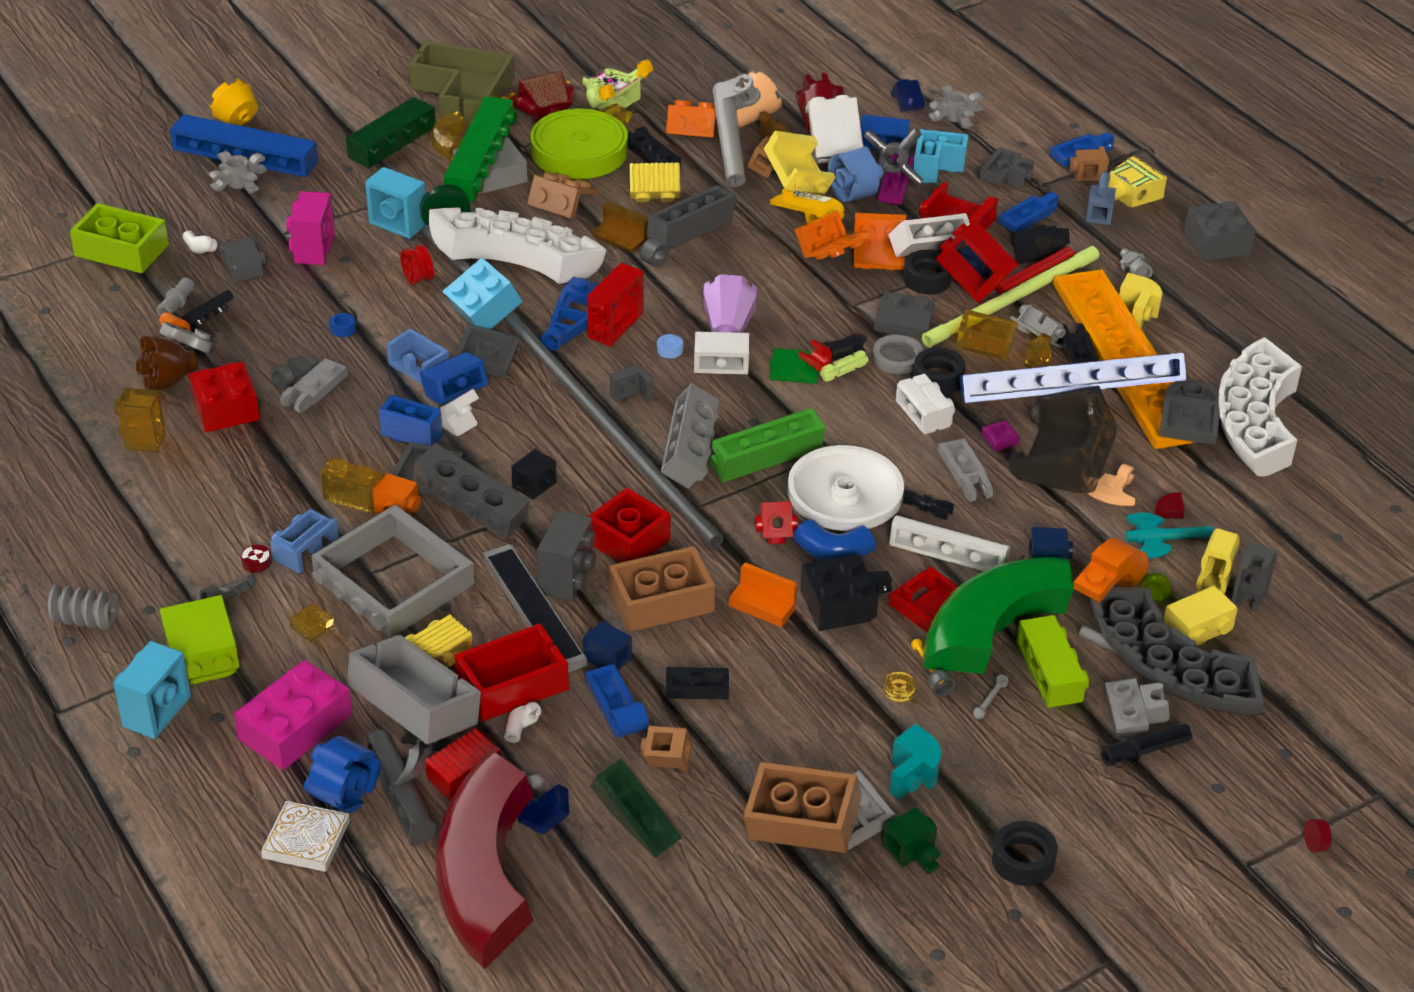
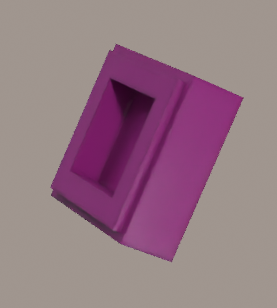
M1007 420L982 427L981 435L994 451L1019 445L1020 436Z

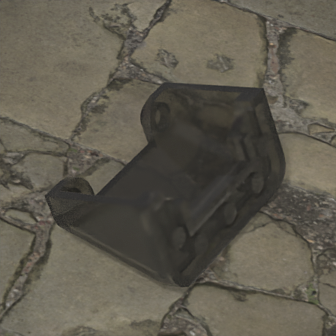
M1100 386L1038 396L1034 408L1031 410V418L1033 423L1037 425L1039 432L1028 457L1022 451L1013 453L1008 463L1010 473L1020 481L1078 494L1094 492L1117 434L1114 417Z

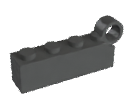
M716 185L650 214L647 237L650 239L644 243L641 249V259L653 267H659L666 261L669 250L732 222L736 195Z

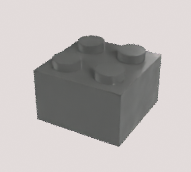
M1225 201L1217 204L1188 207L1184 234L1202 260L1209 261L1250 255L1255 228L1235 201Z
M557 511L537 549L538 585L544 595L573 601L578 590H583L588 570H593L596 562V553H593L592 549L596 538V532L592 531V518Z

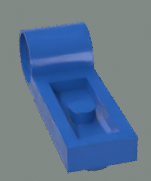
M614 664L585 672V683L616 738L649 728V720L644 705L640 701L635 703Z

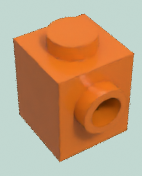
M389 473L384 476L373 490L375 512L379 514L393 505H397L411 516L413 512L418 511L421 504L418 485L414 481Z

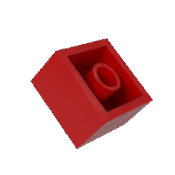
M243 361L188 373L192 400L205 433L260 420L257 395Z
M625 488L587 516L592 518V531L596 532L593 547L619 563L648 557L671 540V514L629 488Z

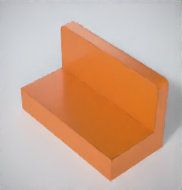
M744 563L741 566L740 584L729 596L728 606L783 627L796 609L797 583L751 564Z

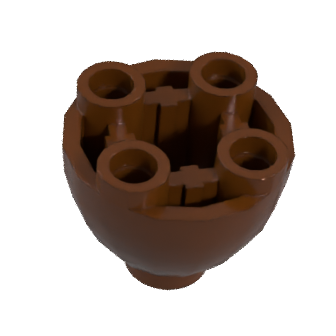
M141 336V358L136 360V372L138 375H143L146 390H159L170 387L183 379L187 373L195 371L196 356L193 351H187L177 342L165 337Z

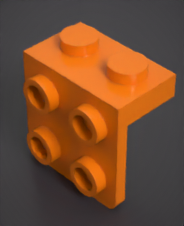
M675 100V104H668L666 134L715 137L716 113L714 103L698 102V106H691V101Z
M838 211L830 212L794 229L804 258L815 257L816 260L828 256L831 258L840 256L845 253V248L850 247L852 249L864 244L863 240L870 237L869 231L846 234Z

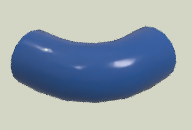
M814 519L804 521L793 535V540L804 551L818 560H828L860 554L861 558L876 549V542L872 533L862 525L844 534H834L823 529Z

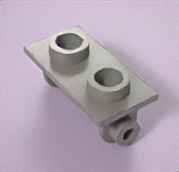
M1031 304L1021 306L1018 318L1010 317L1018 323L1016 328L1028 335L1031 332L1037 335L1036 341L1048 348L1051 344L1062 347L1056 341L1065 335L1066 331L1063 329V325L1046 316L1041 324L1040 322L1045 314Z

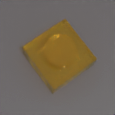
M617 103L599 110L614 116L623 124L631 121V112Z
M1042 333L1027 345L1026 367H1038L1049 360L1052 354L1050 349L1051 336Z
M314 603L289 618L290 627L310 643L334 627L333 618Z

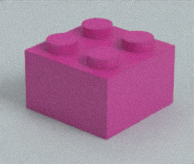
M300 191L297 201H293L292 215L287 217L286 229L291 232L289 251L293 253L294 263L325 265L335 237L331 193Z

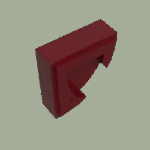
M1173 492L1161 497L1156 503L1154 514L1162 518L1183 519L1185 511L1182 493Z

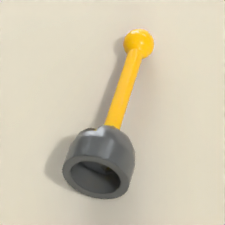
M914 639L911 642V647L913 650L918 651L923 659V641L921 639ZM929 669L931 674L928 678V685L932 693L937 697H944L950 694L956 685L951 674L943 669Z

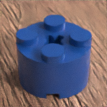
M337 736L325 745L322 743L318 744L311 756L313 764L309 776L304 783V790L313 797L345 813H352L358 810L365 803L360 800L366 791L372 793L377 783L381 768L380 760L375 758L377 753L343 736Z

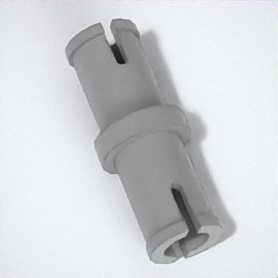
M188 277L182 278L175 288H171L166 293L165 299L156 308L159 309L157 314L159 316L165 312L173 314L178 308H182L187 302V297L195 290L194 281Z

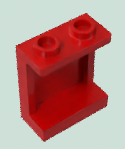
M943 182L932 191L931 196L926 201L924 200L919 208L921 219L966 213L969 223L976 219L987 230L996 220L998 199L989 196L980 206L949 195V183Z

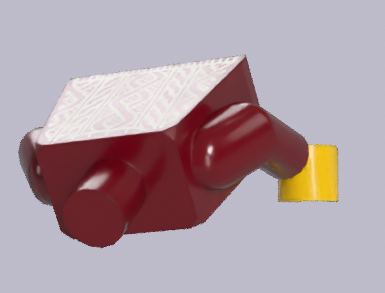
M562 71L519 80L517 95L512 92L509 95L510 97L503 96L501 98L513 100V109H520L531 116L535 122H538L549 114L568 110L573 104L575 88L570 85V81L565 83Z

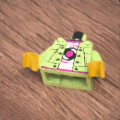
M647 59L637 64L638 69L631 73H623L611 68H607L597 75L586 73L582 83L586 86V99L591 108H598L602 112L613 116L639 100L640 80L647 77L654 70L650 60Z

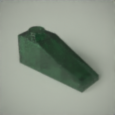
M622 758L594 778L590 786L607 810L654 858L658 857L682 838Z

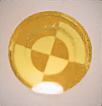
M893 672L886 676L883 691L890 700L905 702L914 696L916 683L914 678L905 672Z

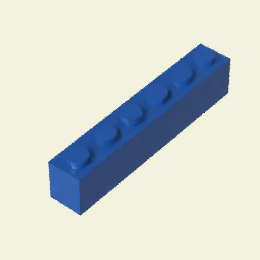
M185 114L170 129L173 150L220 159L217 157V154L228 151L231 156L240 155L248 160L253 154L261 153L265 160L259 162V164L264 165L268 170L307 177L318 163L316 141Z

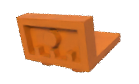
M855 213L854 233L869 231L870 237L863 240V245L853 248L854 268L904 270L905 256H895L888 234L902 221L906 220V215Z

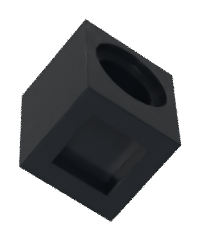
M536 449L511 466L512 488L532 500L557 483L556 461Z

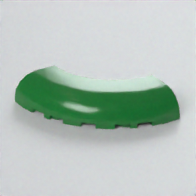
M1056 557L1015 560L992 567L966 580L943 602L931 622L924 645L923 668L984 674L992 652V639L994 635L1012 624L1015 618L1024 614L1033 616L1066 613L1074 591L1069 560Z

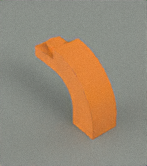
M1110 538L1091 554V562L1075 579L1074 589L1100 603L1115 584L1120 587L1136 588L1148 573V556L1144 551L1119 538Z

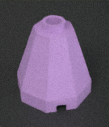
M720 274L715 277L713 283L710 284V281L704 284L703 306L711 331L743 333L756 310L757 287L752 284V287L749 286L747 279L743 276Z

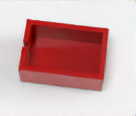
M541 623L454 654L458 680L464 679L481 691L478 716L482 722L511 712L529 702H537L569 690L568 662L557 646H553L552 639Z

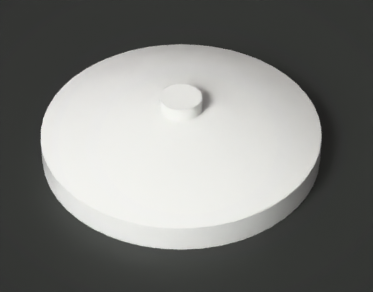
M835 445L811 451L793 465L788 477V496L795 510L805 519H814L820 526L828 529L851 531L860 525L868 529L876 527L892 518L899 510L903 501L904 481L898 468L883 455L862 447Z

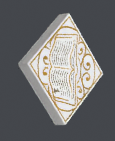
M286 801L261 850L262 858L326 872L350 822L349 814Z

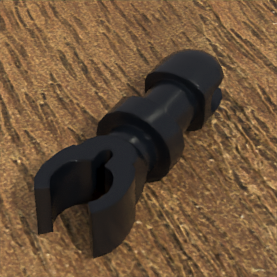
M904 489L903 504L918 506L923 512H928L929 510L934 516L944 520L948 519V513L953 515V503L946 500H932V496L927 494L921 496L916 491Z

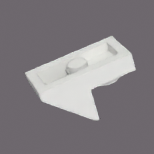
M474 389L440 407L442 427L455 436H460L477 425V421L470 411L473 409L470 404L479 399Z

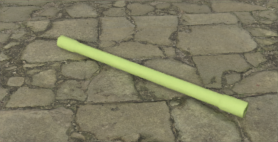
M1090 246L1076 253L1068 260L961 316L923 333L922 341L924 345L931 348L958 331L1054 281V276L1066 275L1098 260L1099 251L1096 247Z

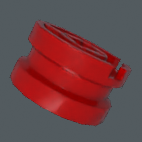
M421 244L415 246L413 250L408 248L400 252L401 266L407 281L411 285L420 283L422 279L424 281L433 279V263L424 245Z

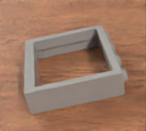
M393 505L311 555L312 575L316 582L325 585L333 592L337 599L345 601L356 614L364 616L376 630L383 631L390 638L475 585L473 562L397 505ZM395 536L444 573L445 576L389 610L341 573L339 569Z

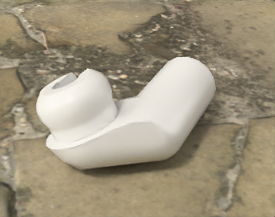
M186 231L182 236L190 250L196 254L207 251L214 252L218 246L215 239L206 235L196 236L193 231Z
M529 702L510 712L504 735L506 741L517 743L520 740L522 729L534 724L541 715L539 704Z

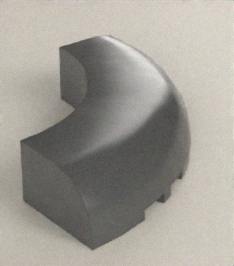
M1113 587L1100 603L1089 597L1093 616L1106 641L1123 661L1152 684L1162 683L1164 691L1202 707L1241 715L1258 716L1261 713L1264 701L1255 657L1234 655L1215 649L1210 653L1196 647V641L1185 636L1175 627L1170 629L1162 620L1163 615L1153 600L1150 588ZM1138 652H1141V654L1146 658V660L1143 659L1142 656L1138 654Z

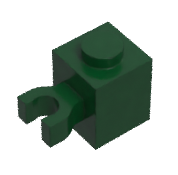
M915 807L884 824L882 846L902 867L918 860L920 866L927 874L939 869V864L935 859L940 857L941 852L935 847L937 828L931 818L926 817Z

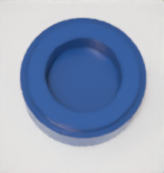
M340 313L331 317L329 320L331 334L337 337H347L354 334L357 329L355 317L347 313Z

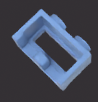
M411 328L387 343L388 365L422 384L420 371L449 360L448 350ZM416 358L423 362L421 368L416 365Z
M311 508L303 515L297 514L293 518L291 525L285 530H278L273 534L270 541L273 560L299 574L304 571L302 552L308 548V552L314 554L323 549L322 536L329 539L332 543L339 539L337 519H330Z

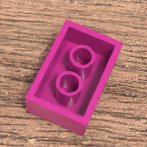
M304 659L234 713L238 740L281 770H285L353 715L350 689Z

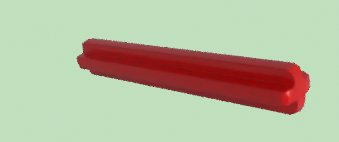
M1065 247L1013 274L997 286V293L1003 294L1074 256L1075 251L1071 250L1070 247Z

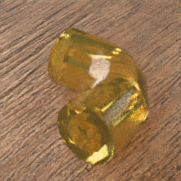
M453 110L440 118L434 124L430 134L434 150L450 161L453 159V150L458 149L462 142V139L457 136L466 130V122L457 111Z

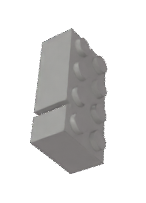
M397 635L377 642V654L376 647L373 644L349 653L347 685L426 744L436 742L478 724L481 691L464 679L458 680L457 674L403 636Z

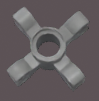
M950 85L941 86L940 90L943 96L939 97V101L929 103V106L936 110L928 114L929 118L932 121H939L945 116L948 121L959 122L962 128L973 127L969 117L974 116V112L983 110V107L976 102L984 100V96L980 92H974L968 97L962 91H953Z
M228 151L217 154V157L222 161V164H219V168L222 171L214 170L209 173V177L214 181L217 180L215 183L210 184L212 189L221 191L228 184L236 189L245 188L250 194L259 190V187L254 183L258 179L255 173L262 174L267 171L264 165L259 164V162L265 160L261 153L253 154L249 160L240 155L231 156Z

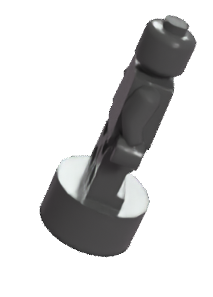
M302 356L290 357L287 361L290 364L281 365L271 371L272 382L277 388L284 389L292 385L295 379L303 378L318 364V359L315 356L303 358Z
M249 575L244 577L243 580L238 579L222 585L221 589H218L215 585L208 586L200 590V600L222 595L224 602V600L246 592L249 588L256 585L257 580L254 576Z

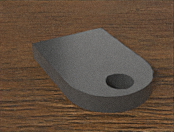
M1197 380L1177 381L1169 385L1163 401L1159 436L1215 445L1220 415L1218 406L1219 393L1212 386Z

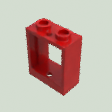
M975 219L968 226L963 223L952 233L955 238L950 237L940 246L942 252L936 260L979 304L1019 264ZM962 241L994 272L987 281L956 250Z
M620 263L587 295L589 339L611 347L644 313L643 270Z

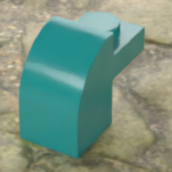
M916 723L894 740L892 762L898 767L891 774L890 794L898 800L902 799L909 792H915L921 784L931 790L938 781L941 747L930 733Z

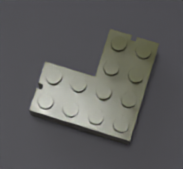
M430 41L423 43L418 54L415 55L409 64L411 89L440 93L438 96L440 121L449 122L450 124H461V122H464L465 125L470 126L485 96L496 98L505 96L515 80L514 55Z

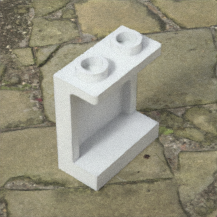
M839 95L835 99L827 100L825 97H815L808 102L805 110L806 113H809L811 136H815L818 142L812 152L816 164L829 163L833 155L863 147L856 97L849 98L848 95Z

